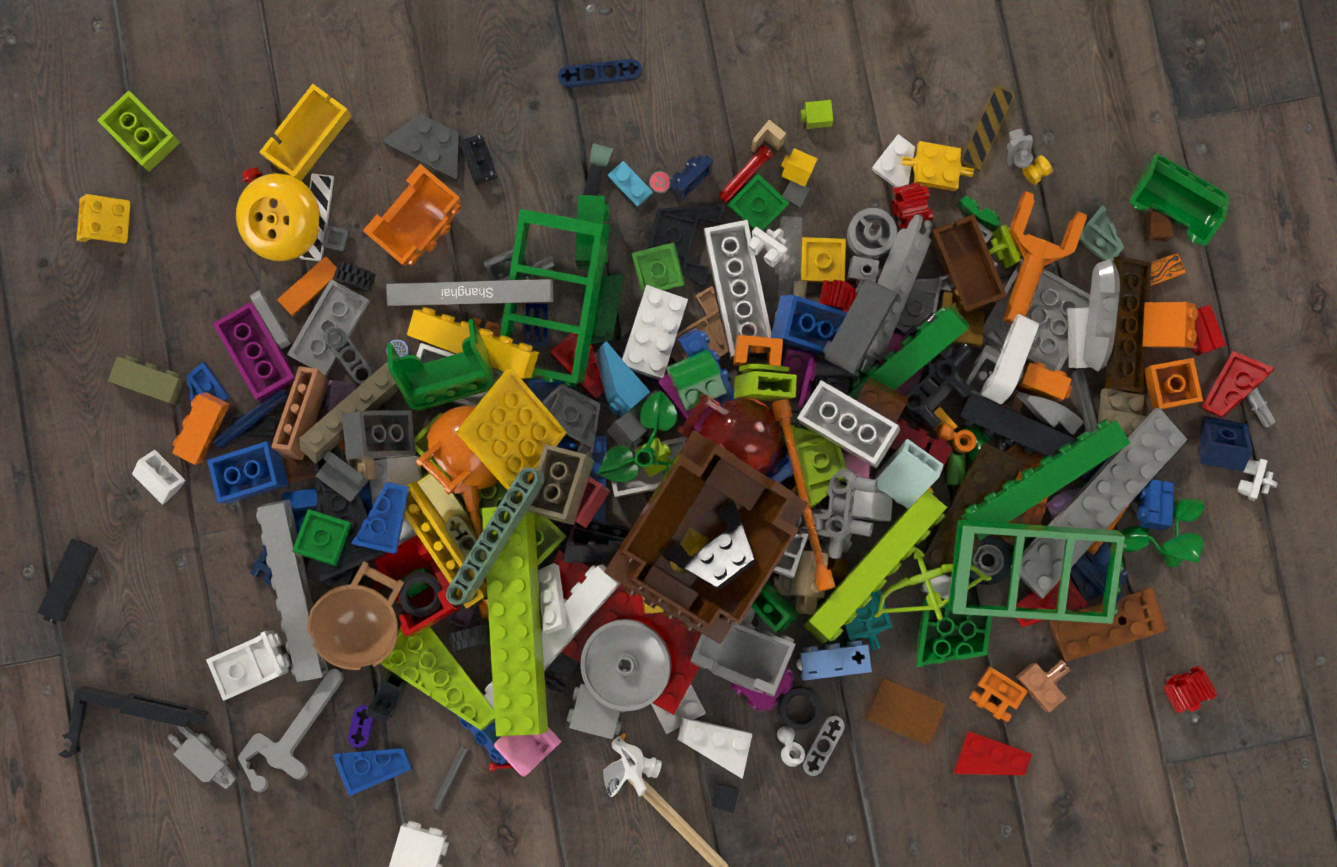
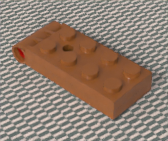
M1153 587L1123 595L1121 600L1116 603L1118 610L1114 616L1113 624L1048 620L1061 660L1063 662L1071 661L1166 631L1167 627ZM1103 602L1075 611L1102 612ZM1119 617H1122L1124 620L1121 625L1118 623Z

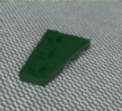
M624 274L601 278L591 345L603 344L606 341L607 343L613 342ZM582 284L583 297H585L586 285Z

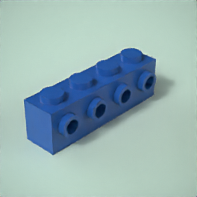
M694 328L677 338L687 358L704 350H708L714 358L727 392L711 399L719 409L720 415L725 417L742 407L740 403L742 399H734V389H732L729 383L732 380L726 369L722 370L718 364L721 361L715 350L711 351L708 346L710 340L705 331L700 332L699 329Z

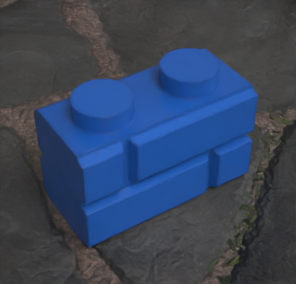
M1151 479L1138 493V498H1141V505L1137 510V519L1140 520V527L1162 531L1172 527L1173 483Z

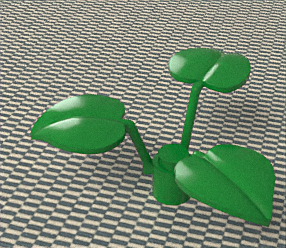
M659 391L651 395L644 403L640 412L642 425L646 428H654L646 447L639 450L635 458H633V452L628 447L620 445L611 448L604 456L598 470L600 476L611 481L628 482L638 475V466L645 468L651 464L668 466L663 471L662 478L665 476L677 456L673 458L671 463L656 460L657 454L651 447V444L658 429L666 431L675 425L677 410L663 392Z
M1180 499L1173 502V519H1176L1175 537L1164 542L1162 547L1158 545L1152 536H1149L1148 528L1130 526L1121 530L1120 533L1126 539L1124 544H1127L1125 551H1140L1147 547L1150 541L1157 549L1158 554H1163L1165 565L1168 567H1177L1183 560L1199 563L1204 546L1203 538L1193 533H1184L1179 536L1180 521L1190 523L1197 520L1204 510L1203 501Z

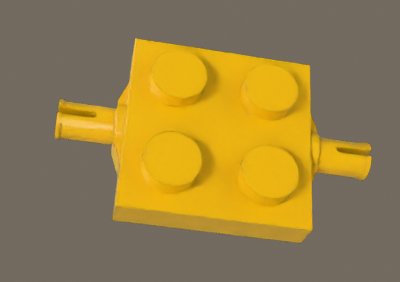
M919 141L917 144L915 158L902 156L900 163L901 165L913 167L915 174L914 183L919 182L922 186L950 191L958 189L960 175L972 178L974 174V168L961 166V148Z

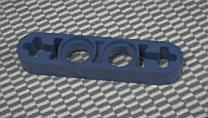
M635 59L572 65L561 68L558 73V79L565 88L637 80L641 76L642 67ZM631 65H634V69H638L635 70V74H630V71H623V76H620L619 66H622L623 70H628ZM608 67L616 69L617 74L614 77H607L604 72ZM586 70H593L595 77L591 80L585 79L583 74ZM576 71H580L581 81H578L577 77H571L569 82L562 78L566 76L567 72L570 73V76H577Z

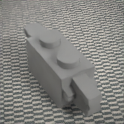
M177 726L179 731L188 739L183 742L173 733L167 737L178 748L173 755L202 782L213 780L225 789L229 788L236 781L237 777L228 767L230 762L226 760L227 755L219 748L215 749L211 746V740L203 733H194L187 726Z

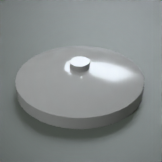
M631 619L615 620L597 629L587 640L581 655V674L587 689L600 703L615 710L633 711L651 704L664 691L671 674V657L665 641L652 627Z

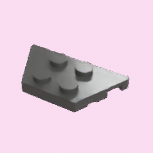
M420 113L383 140V144L455 181L458 180L459 133Z

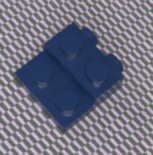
M699 155L697 158L692 157L685 164L686 168L681 173L676 172L670 178L669 190L682 201L712 172L713 160L708 155L704 158Z
M1102 543L1095 554L1086 551L1083 555L1107 578L1111 545L1108 546L1107 543ZM1075 565L1071 567L1070 577L1086 602L1103 594ZM1124 567L1123 572L1119 575L1120 586L1127 583L1125 578L1128 577V574Z

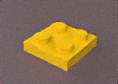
M802 237L800 281L823 283L824 280L833 283L835 279L845 281L846 239Z

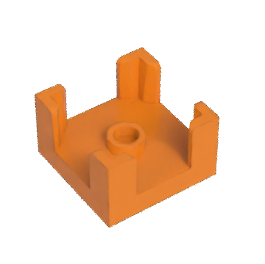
M737 335L733 366H743L747 362L748 349H751L753 353L768 351L767 365L780 367L783 339Z

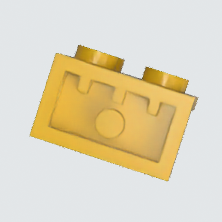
M90 194L81 197L79 201L77 241L87 242L90 239L127 243L130 201Z

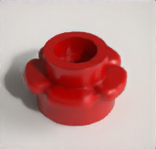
M258 167L248 169L242 172L244 178L242 181L250 184L255 179L261 177L263 173L259 171Z

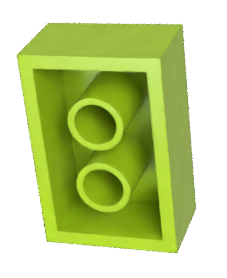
M127 91L97 120L148 172L181 143L130 91Z

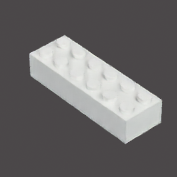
M748 220L704 228V237L730 360L734 359L737 335L771 338V328L755 254L748 250V244L751 241ZM748 349L747 356L763 354L751 352V349Z

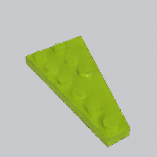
M431 626L414 637H406L401 628L398 629L395 646L389 656L380 663L381 665L481 731L495 721L494 708Z

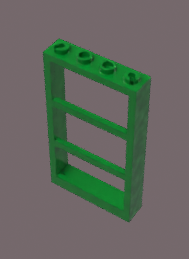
M520 209L509 280H521L522 273L586 285L580 326L516 314L517 303H505L500 336L512 339L514 321L578 334L572 375L534 367L531 378H535L538 375L542 376L544 381L556 382L557 379L563 381V385H572L574 387L578 383H584L610 225ZM530 224L595 235L588 277L523 265Z
M958 520L948 608L952 614L1113 624L1114 616L1118 610L1116 597L1121 589L1119 575L1123 572L1124 567L1122 554L1126 550L1127 545L1124 544L1126 541L1125 536L1118 530ZM975 533L1016 536L1007 606L966 604ZM1025 536L1066 539L1057 610L1016 607ZM1075 540L1111 542L1102 612L1066 610Z

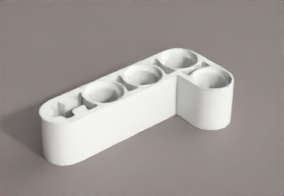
M1020 314L1015 317L994 371L982 388V396L1002 404L1012 394L1022 372L1039 323Z

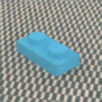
M624 161L607 175L636 208L653 194V191Z

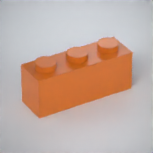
M207 392L196 395L191 403L193 408L190 414L182 422L183 430L173 442L175 447L172 453L194 465L203 463L230 404Z

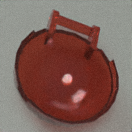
M702 393L700 396L701 401L683 426L680 425L677 431L686 438H689L692 433L691 429L709 405L715 410L704 420L699 434L719 444L749 466L766 475L775 466L783 446L782 429L779 421H776L773 411L764 403L755 399L738 397V399L727 401L722 405Z

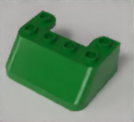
M1154 154L1135 185L1129 202L1139 211L1149 210L1153 206L1156 212L1165 213L1172 217V220L1179 225L1184 224L1188 227L1189 239L1195 244H1202L1206 247L1226 219L1230 197L1220 188L1160 154Z

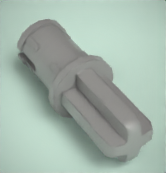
M1256 387L1247 396V399L1252 406L1251 410L1255 411L1263 427L1267 428L1275 423V419L1266 405L1268 402L1264 401Z

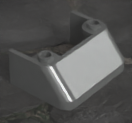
M869 279L859 283L855 291L858 294L833 341H828L823 350L825 354L824 359L858 378L861 373L857 370L895 301L900 303L902 300L897 292Z

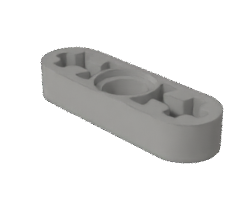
M258 290L251 294L250 297L278 346L281 349L289 346L291 341L263 293Z
M835 715L829 716L821 726L802 763L803 770L808 775L816 776L822 772L844 731L845 725L840 717ZM838 720L837 725L840 728L839 730H833L831 734L835 736L833 741L828 736L822 735L824 731L829 733L831 727L828 723L830 721ZM821 739H826L830 743V747L826 752H821L817 748V743ZM813 750L817 754L825 756L823 760L818 758L816 764L819 767L817 770L809 771L807 762H813L816 757L811 755Z

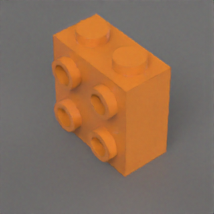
M1146 302L1144 306L1143 346L1150 348H1194L1197 338L1195 331V320L1198 316L1196 304L1189 302Z
M1036 361L1024 366V374L1016 385V390L1040 396L1056 403L1069 397L1072 390L1070 385L1072 379L1066 377L1067 374L1060 370L1050 371L1045 369L1046 365Z

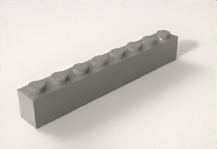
M290 499L264 504L257 508L256 517L258 523L261 524L263 531L261 540L263 545L266 546L268 553L266 562L268 567L271 568L273 575L271 584L273 589L276 590L278 597L276 599V606L278 611H281L283 619L281 620V628L287 637L286 650L292 659L291 672L296 677L297 682L322 678L328 673L326 660L313 648L314 642L307 631L308 617L314 605L303 556L292 552L298 534Z

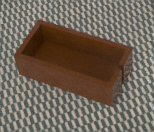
M975 215L957 220L953 225L949 223L932 230L929 237L932 239L931 242L961 316L1000 302L1007 296Z

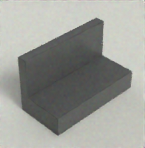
M328 451L323 457L326 463L316 474V477L345 499L352 502L368 481L362 474Z

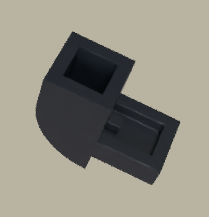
M389 670L380 682L377 694L368 706L365 715L386 724L388 719L392 718L408 682Z

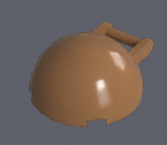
M363 561L351 584L336 587L321 596L311 609L308 617L307 631L314 642L313 648L323 659L343 669L360 670L364 666L373 664L374 667L389 656L397 641L398 621L392 604L404 582L401 580L396 581L374 570L365 561ZM363 574L393 589L389 598L386 599L373 588L358 585Z

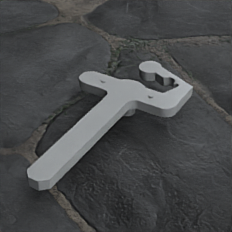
M332 669L327 673L279 742L274 743L265 735L257 733L253 735L240 753L238 759L254 791L261 793L268 788V780L263 776H259L256 770H250L249 768L251 764L249 759L259 752L266 757L270 766L284 770L293 778L302 780L307 776L308 768L293 756V751L344 680L343 673L339 670Z

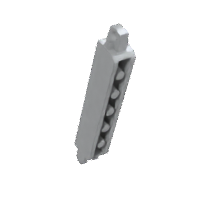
M915 214L914 218L911 219L907 229H901L898 232L877 282L897 292L902 300L900 303L895 301L857 370L862 373L868 374L867 371L876 360L882 362L932 240L928 238L932 223L929 220L923 221L922 216Z

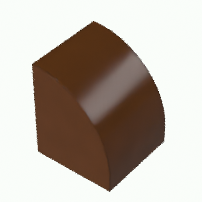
M1150 211L1145 216L1146 241L1167 242L1173 238L1172 225L1163 214Z
M828 557L827 569H831L834 583L837 585L846 577L850 562L840 558Z

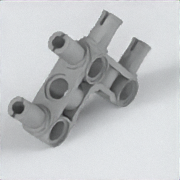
M840 469L830 480L828 510L811 508L817 535L830 538L828 557H842L843 539L851 535V533L871 536L873 523L853 520L854 494L856 490L875 493L878 480L858 477L856 473L849 469ZM838 477H843L847 481V485H842ZM802 513L795 524V527L799 529L797 534H800V532L808 533L809 531L807 530L808 527H806L804 513ZM834 520L841 522L842 528L835 526Z

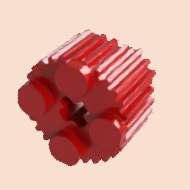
M917 182L892 188V193H895V199L891 200L894 216H897L901 221V224H898L899 230L907 229L909 222L914 218L915 214L922 216L923 221H933L932 210L928 208L927 204L929 199L927 186L922 187Z
M835 279L832 284L828 280H824L818 303L848 313L858 294L855 293L856 289L849 282Z
M1201 665L1190 668L1191 673L1176 674L1166 680L1167 685L1163 687L1164 692L1177 713L1184 712L1187 709L1189 712H1193L1202 707L1201 702L1217 697L1218 694Z

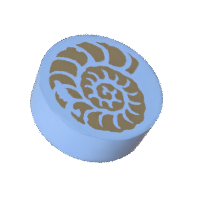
M393 340L390 342L400 357L409 355V348L404 341Z

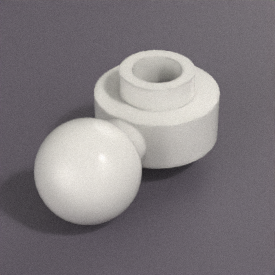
M782 726L777 732L779 741L785 744L781 751L782 760L788 766H798L805 758V751L800 744L793 742L795 737L794 730L789 726Z

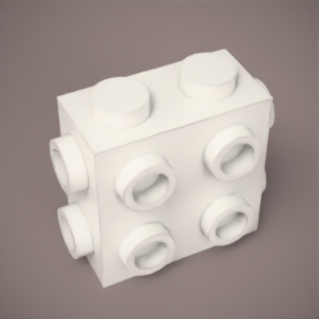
M408 821V824L404 823L401 825L389 867H442L443 865L439 864L441 855L445 856L448 850L449 842H446L447 835L442 834L443 831L437 828L423 829L421 824L413 821Z

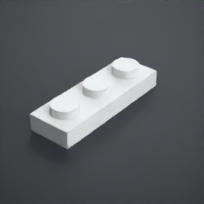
M554 563L538 570L543 631L547 634L567 627L559 566Z

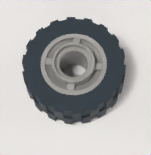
M986 536L971 561V564L975 565L986 576L990 575L992 577L990 581L983 580L978 584L992 585L1001 582L1008 576L1010 569H1012L1010 567L1013 556L1010 553L1011 550L1006 546L1005 542H1002L997 537ZM985 554L990 555L993 559L990 567L982 564V557ZM970 570L969 577L971 580L974 581L979 578L974 571Z

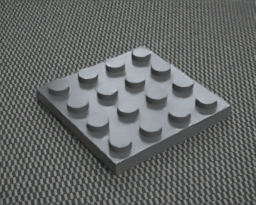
M1023 257L1004 288L1007 296L994 305L984 323L983 335L1002 346L1011 327V324L1006 323L1002 318L1024 260ZM1044 268L1026 318L1039 323L1026 360L1032 363L1034 361L1046 365L1045 369L1054 372V370L1061 369L1069 355L1067 308L1089 307L1090 294Z

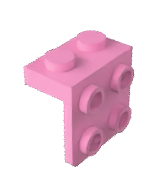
M548 728V732L537 735L502 736L495 742L494 746L521 776L525 777L562 741Z

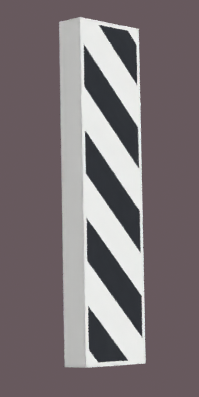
M311 174L309 189L314 194L319 205L321 216H319L318 229L320 230L313 246L299 257L302 260L320 262L323 259L324 247L322 245L328 226L334 176Z

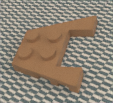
M713 286L695 295L706 316L677 333L670 354V358L676 363L687 358L677 338L694 328L699 329L700 332L705 331L710 340V343H708L710 350H715L720 358L729 352Z

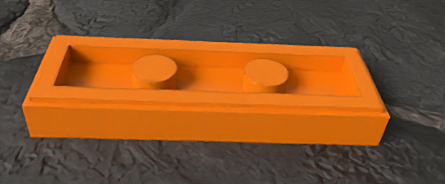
M325 256L277 300L291 316H294L325 289L331 279L333 280L336 266Z

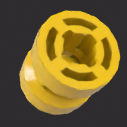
M1039 155L1034 159L1032 165L1022 168V172L1032 185H1036L1041 181V177L1050 175L1053 169L1044 156Z

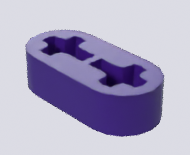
M361 705L354 710L348 734V741L354 747L360 748L365 746L370 739L374 719L371 717L366 718L362 725V717L358 716V713L363 712L364 709L367 711L369 705ZM362 728L361 735L365 739L357 743V739L353 738V735L358 734L359 729Z

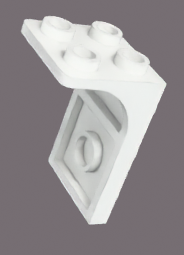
M274 630L261 632L260 636L206 659L223 701L291 672L289 668L291 661L289 656L284 654L281 649L283 642L278 633L275 634Z

